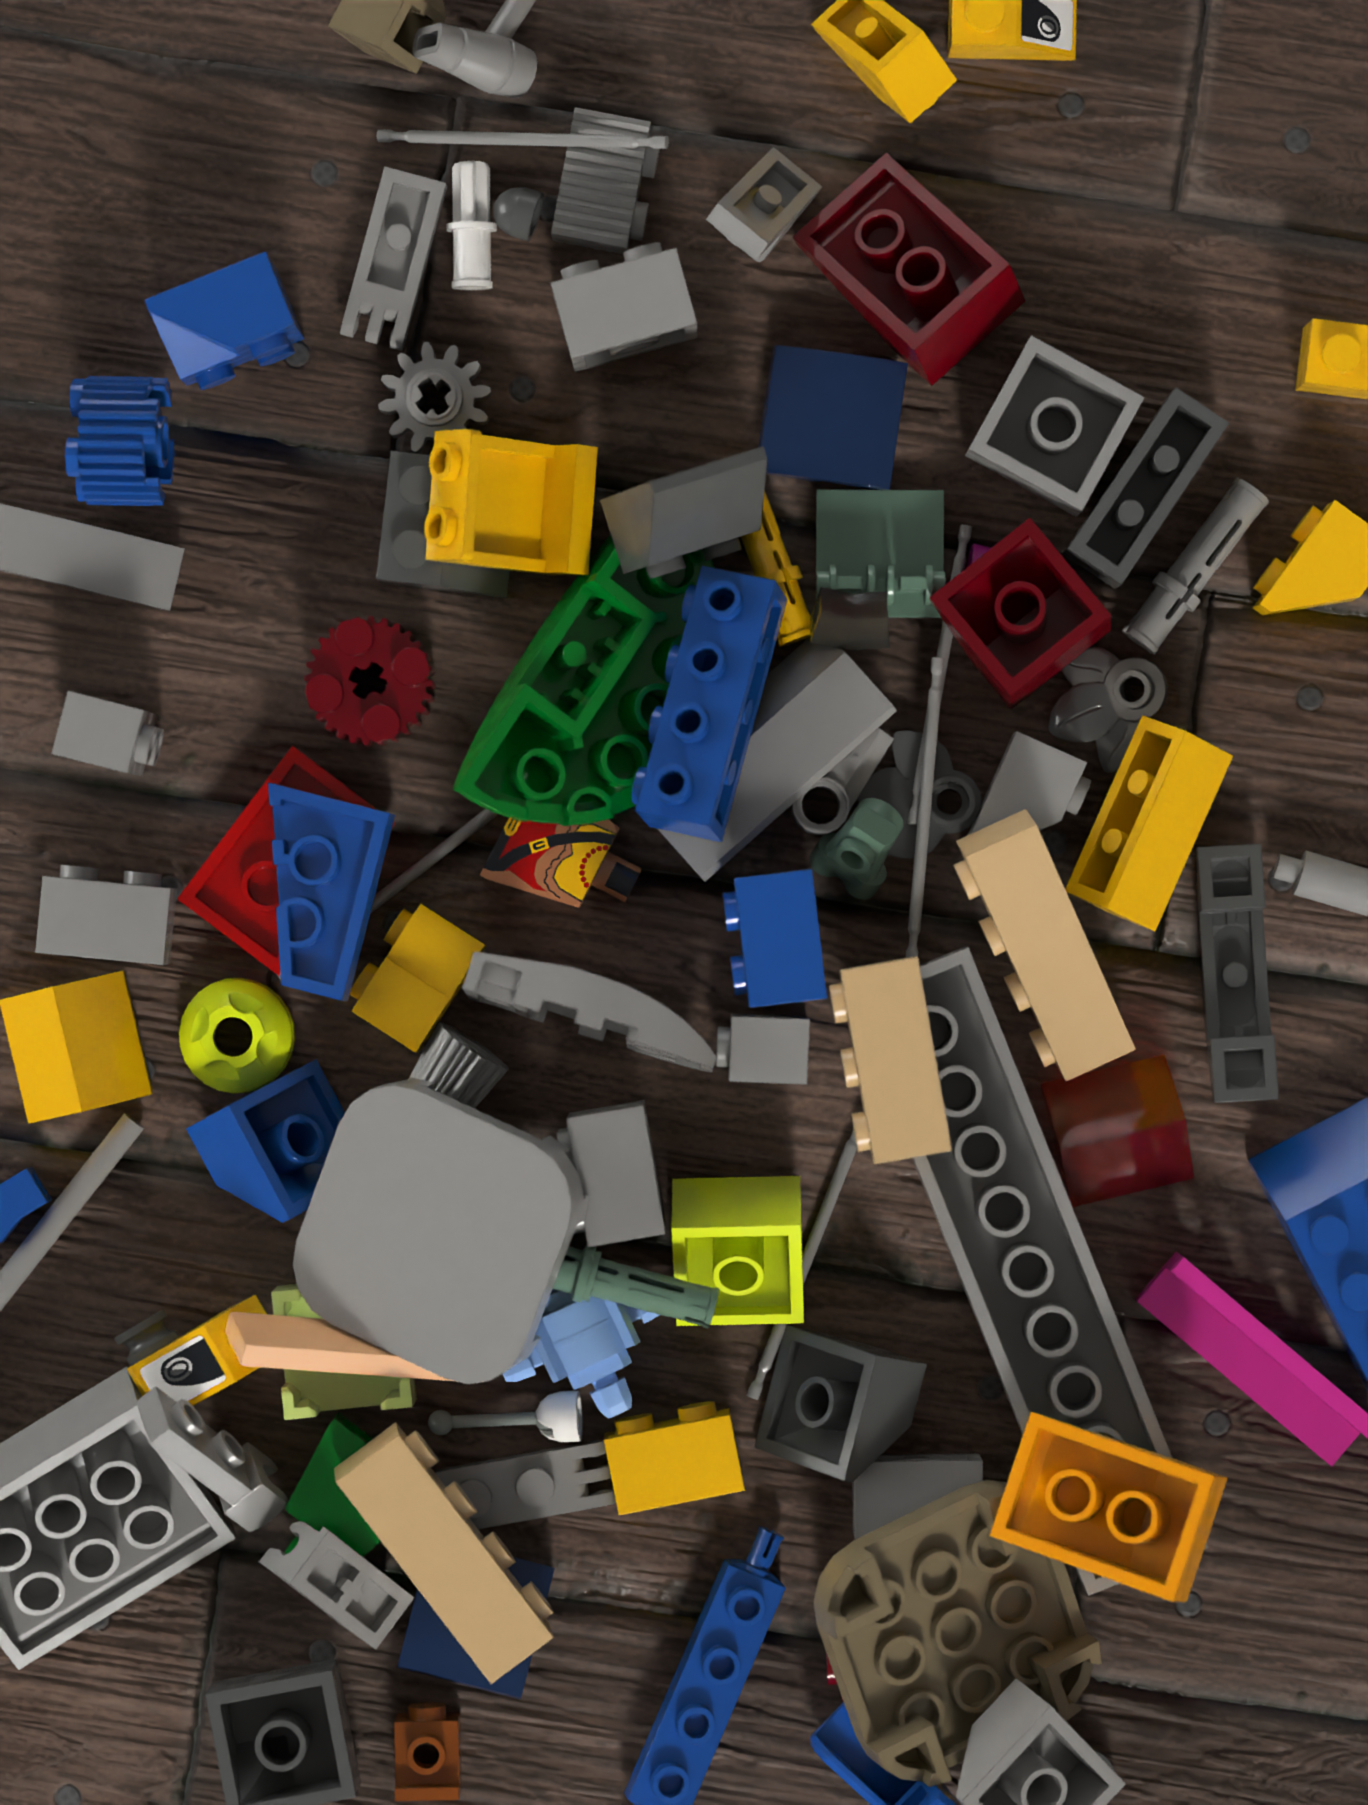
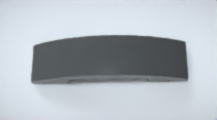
M1261 844L1197 847L1196 878L1200 970L1213 1103L1278 1100L1275 1035L1271 1034L1263 909L1266 907L1262 846Z

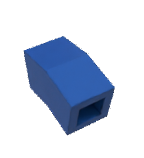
M32 1166L0 1184V1244L4 1243L25 1216L52 1200Z

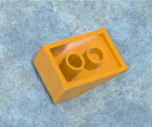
M1031 1412L989 1536L1168 1601L1186 1602L1228 1478L1171 1457Z

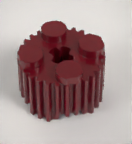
M368 616L367 621L354 617L353 619L342 621L336 630L331 627L328 630L330 634L328 639L323 637L318 639L321 648H312L310 653L315 659L314 661L306 662V667L311 669V674L304 676V681L308 682L305 687V695L307 696L309 707L318 712L315 718L322 723L326 722L324 728L327 731L337 732L336 737L344 741L349 738V742L359 746L363 742V745L372 747L374 742H377L380 746H386L387 740L400 741L399 734L402 732L408 736L412 734L410 729L412 725L420 727L423 724L420 716H428L430 711L426 708V705L435 701V698L430 695V690L436 688V683L429 678L435 674V669L429 666L431 657L423 652L424 645L420 641L415 642L416 636L409 630L405 632V628L398 623L392 626V623L386 618H382L380 623H378L377 619L373 616ZM374 665L381 666L384 671L380 678L387 681L385 691L382 694L371 691L366 699L360 698L357 691L361 686L354 683L357 673L360 670L369 672Z

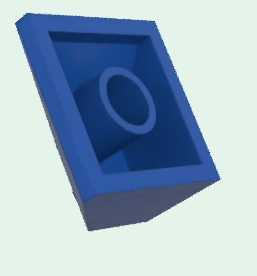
M317 1059L204 1118L186 1128L217 1186L284 1223L308 1210L338 1124L345 1111Z

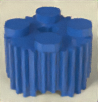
M88 376L86 379H73L70 386V410L72 417L79 418V438H67L65 464L67 476L76 477L75 486L78 502H86L89 505L164 506L166 497L161 484H171L173 482V469L175 468L174 439H169L168 419L166 416H162V410H160V407H172V390L170 389L168 378Z

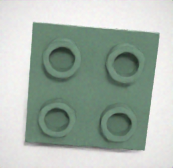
M816 490V617L941 618L929 597L946 584L944 571V490Z

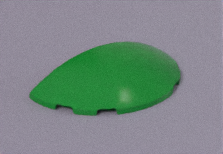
M610 534L589 560L588 575H578L510 673L482 722L461 765L452 789L473 803L496 814L522 822L555 823L562 826L591 824L615 818V814L634 807L635 804L632 803L634 778L641 766L647 767L653 746L648 738L651 716L656 706H664L670 684L665 679L667 658L672 646L681 644L686 622L682 620L683 599L689 585H697L702 566L715 568L712 559L705 561L702 549L683 555L686 568L649 579L646 567L623 574Z

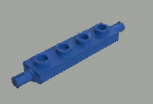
M759 1526V1531L746 1561L742 1559L723 1560L625 1788L624 1794L626 1798L634 1805H693L786 1589L781 1581L769 1571L781 1541L784 1539L783 1535L773 1530L770 1531L766 1527Z

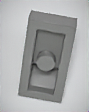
M772 147L716 204L706 220L732 244L739 247L755 261L761 262L769 255L812 202L822 186L776 148Z

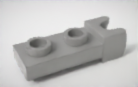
M156 1386L136 1401L149 1444L219 1495L224 1514L249 1532L257 1530L270 1522L285 1508L289 1501L287 1496L268 1478L278 1471L277 1466L269 1457L249 1442L241 1447L239 1442L229 1432L222 1430L217 1433L204 1423L199 1412L188 1401L181 1399L176 1402Z

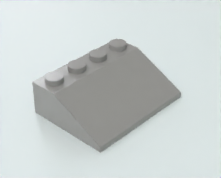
M127 1366L0 1443V1647L18 1670L236 1539L234 1531L207 1487L149 1444L136 1403L142 1395L129 1375Z

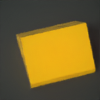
M124 971L52 986L0 1000V1007L28 1124L153 1094Z

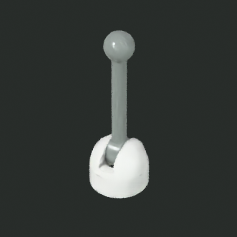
M579 1390L559 1391L549 1394L539 1403L535 1412L451 1416L445 1410H437L428 1419L429 1429L436 1435H445L452 1428L534 1424L537 1425L541 1434L550 1440L558 1442H581L583 1434L582 1402Z

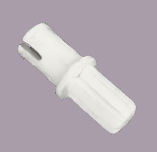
M461 161L455 163L452 168L453 222L446 224L447 232L453 233L452 288L455 290H488L493 288V282L491 281V232L497 231V224L490 222V167L488 163L481 161Z

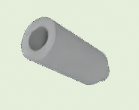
M1305 850L1301 859L1279 854L1274 867L1273 878L1292 883L1293 895L1368 917V868Z

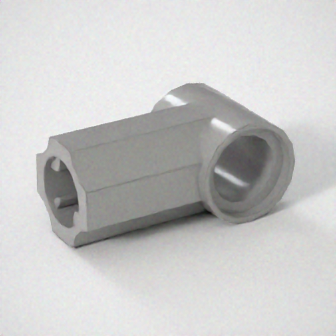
M877 728L808 790L823 788L829 790L835 796L838 811L831 822L816 824L805 817L802 810V801L807 793L805 792L791 805V815L795 824L804 832L812 835H824L837 830L846 821L849 811L894 738L880 728Z

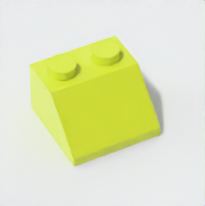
M800 1176L672 1179L671 1229L674 1278L712 1288H719L718 1299L710 1325L804 1323ZM676 1319V1326H700Z

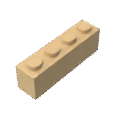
M1027 809L956 840L964 860L953 866L968 899L971 900L977 896L982 898L989 917L979 921L980 927L993 955L996 956L1006 952L1014 973L1005 976L1004 980L1019 1012L1031 1008L1039 1028L1029 1032V1036L1043 1066L1047 1067L1055 1063L1065 1081H1068L1136 1050L1038 826Z
M395 1422L334 1468L335 1481L483 1675L492 1684L553 1638L550 1624L546 1618L553 1614L554 1611L533 1582H529L522 1588L508 1568L516 1562L501 1539L493 1531L484 1537L471 1521L470 1517L477 1513V1510L462 1488L455 1481L447 1487L441 1482L431 1468L439 1461L423 1437L416 1430L409 1436H406Z

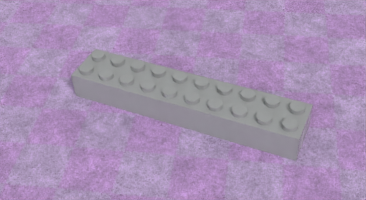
M962 947L919 964L952 1151L913 1157L912 1160L1022 1436L1030 1413L1035 1412L1172 1458L969 947ZM1075 1567L1088 1596L1119 1584V1582Z

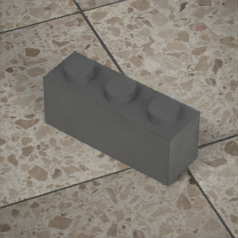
M1175 387L1166 397L1062 554L1112 588L1116 589L1119 587L1229 422Z

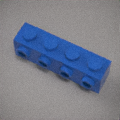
M702 566L697 585L690 584L687 588L682 604V620L686 622L680 645L672 646L666 662L665 679L666 682L670 683L664 706H656L649 724L648 738L649 742L653 744L647 767L641 766L638 769L632 787V803L636 805L635 811L649 827L717 842L723 841L788 600L776 580Z

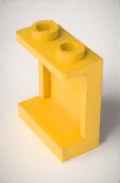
M472 429L435 431L434 447L429 458V469L432 477L429 512L424 524V533L427 540L425 560L543 575H588L598 447L580 444L550 445L482 435L481 431Z

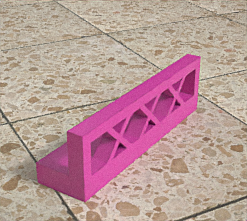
M1178 1252L1171 1256L1135 1299L1331 1467L1360 1433L1368 1438V1413Z

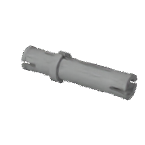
M1236 478L1231 488L1198 529L1167 573L1160 571L1154 578L1152 583L1155 589L1131 621L1124 626L1122 632L1139 647L1155 655L1159 646L1187 610L1193 612L1199 605L1200 599L1197 596L1231 553L1262 509L1266 508L1269 504L1267 497L1248 482Z

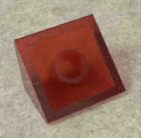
M1164 1054L1087 1072L1068 1081L1061 1078L1040 1083L1065 1190L1072 1207L1194 1179L1186 1118Z

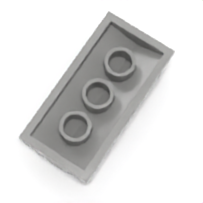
M820 628L817 630V634L807 638L767 674L723 841L717 842L658 829L704 882L897 711L893 704L848 654Z

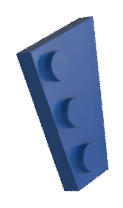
M268 782L269 805L273 806L275 840H272L273 864L277 865L279 906L276 907L281 985L340 1001H348L395 814Z

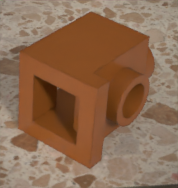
M422 1702L408 1705V1713H397L394 1721L395 1801L459 1800L462 1791L461 1712H446V1704L438 1702ZM422 1743H430L437 1748L439 1758L431 1764L421 1763L415 1756V1748Z

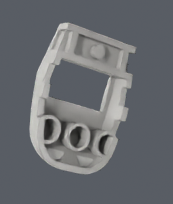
M474 951L462 988L468 999L514 1012L517 1015L544 1023L546 1014L549 1011L574 1019L575 1023L580 1025L579 1035L603 1042L606 1032L609 1030L626 1035L627 1048L632 1051L692 1069L713 1072L717 1057L705 1040L686 1021L651 997L627 985L574 967Z

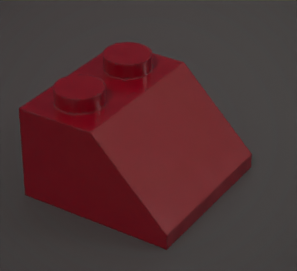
M1031 518L1027 519L929 597L931 603L970 661L1011 710L1110 632L1112 615Z

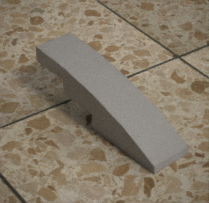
M0 503V571L170 611L185 548Z

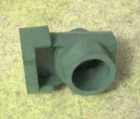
M866 798L861 800L848 821L837 833L824 834L820 838L809 857L811 867L815 872L824 877L840 878L846 890L853 897L861 900L872 898L886 879L887 871L884 862L891 847L903 830L904 823L901 815L893 806L880 799Z

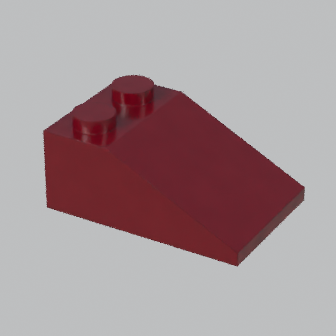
M887 153L880 157L793 236L799 248L889 347L931 386L1026 301L1010 264Z

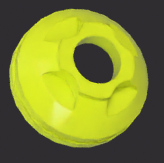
M246 978L223 979L199 991L188 1003L181 1018L179 1028L180 1049L184 1061L191 1072L205 1085L227 1093H248L266 1086L275 1080L286 1068L294 1049V1021L283 999L270 987L256 980ZM225 1018H240L251 1028L252 1043L249 1049L242 1055H227L220 1051L215 1043V1030Z

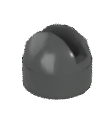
M521 186L502 192L493 207V216L498 227L511 237L529 242L539 221L544 193Z

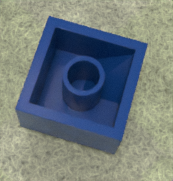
M266 252L145 299L149 313L180 380L186 386L197 382L200 390L213 388L236 377L233 368L251 360L257 359L260 367L281 361L295 353L292 344L305 339L277 268Z
M812 869L734 878L735 891L723 893L727 931L740 930L742 955L730 956L735 996L747 994L750 1008L827 999Z

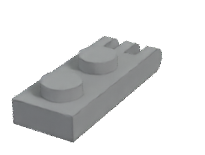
M384 166L342 321L340 335L353 338L359 326L360 314L368 315L370 319L365 341L378 344L385 320L394 322L395 325L391 331L389 348L403 351L447 190L445 182Z
M604 1439L442 1468L436 1471V1475L445 1487L455 1481L471 1500L477 1513L471 1516L470 1519L477 1529L587 1510L616 1503L613 1489H602L589 1493L588 1483L611 1478L609 1464L585 1468L583 1458L598 1457L606 1453Z

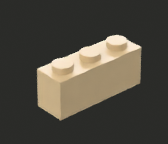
M913 956L839 969L841 983L829 985L835 1024L848 1022L852 1047L840 1049L847 1088L859 1086L863 1112L851 1113L858 1152L870 1150L873 1163L879 1164L952 1151L918 957Z

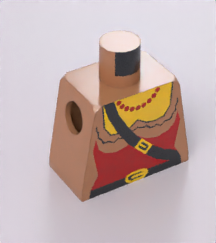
M509 818L480 876L490 881L580 908L591 885L626 902L642 868L609 852L620 830L610 820L591 824L562 826L555 823L522 822Z

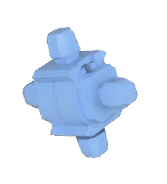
M552 1289L536 1331V1335L541 1337L528 1358L503 1373L506 1382H518L537 1375L534 1368L544 1364L553 1383L568 1377L574 1390L592 1383L594 1390L589 1392L594 1403L608 1419L632 1408V1396L625 1377L618 1378L615 1371L632 1363L626 1349L641 1342L632 1322L641 1319L645 1324L659 1316V1314L590 1296L589 1302L582 1300V1303L572 1301L570 1293Z

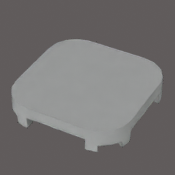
M410 1078L404 1081L383 1084L370 1089L353 1101L338 1124L296 1240L293 1269L298 1290L310 1309L331 1325L440 1377L465 1384L491 1381L528 1358L541 1337L536 1335V1331L576 1225L586 1219L589 1196H583L579 1174L566 1155L570 1149L549 1135L539 1139L435 1091L436 1083Z

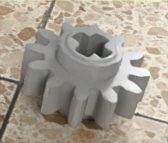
M424 342L421 348L422 361L416 364L406 354L400 353L397 355L399 365L404 371L401 378L394 375H382V383L390 391L395 392V398L380 402L378 408L384 414H399L400 418L392 424L389 433L393 438L404 436L408 431L414 433L411 439V449L415 454L423 451L427 440H434L435 431L467 429L466 426L470 421L479 425H485L489 422L486 413L481 409L475 408V402L484 401L492 396L491 388L485 385H471V380L475 379L480 373L481 366L478 361L470 362L462 369L456 366L459 361V349L455 345L447 349L444 359H436L432 346L429 342ZM431 384L435 386L437 391L443 386L451 390L445 397L449 408L440 415H437L433 408L426 414L419 409L426 402L422 391Z

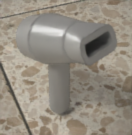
M505 0L485 32L459 28L444 23H436L419 28L413 42V56L445 70L484 92L510 98H520L529 90L534 81L537 71V58L534 51L514 41L512 37L536 0Z

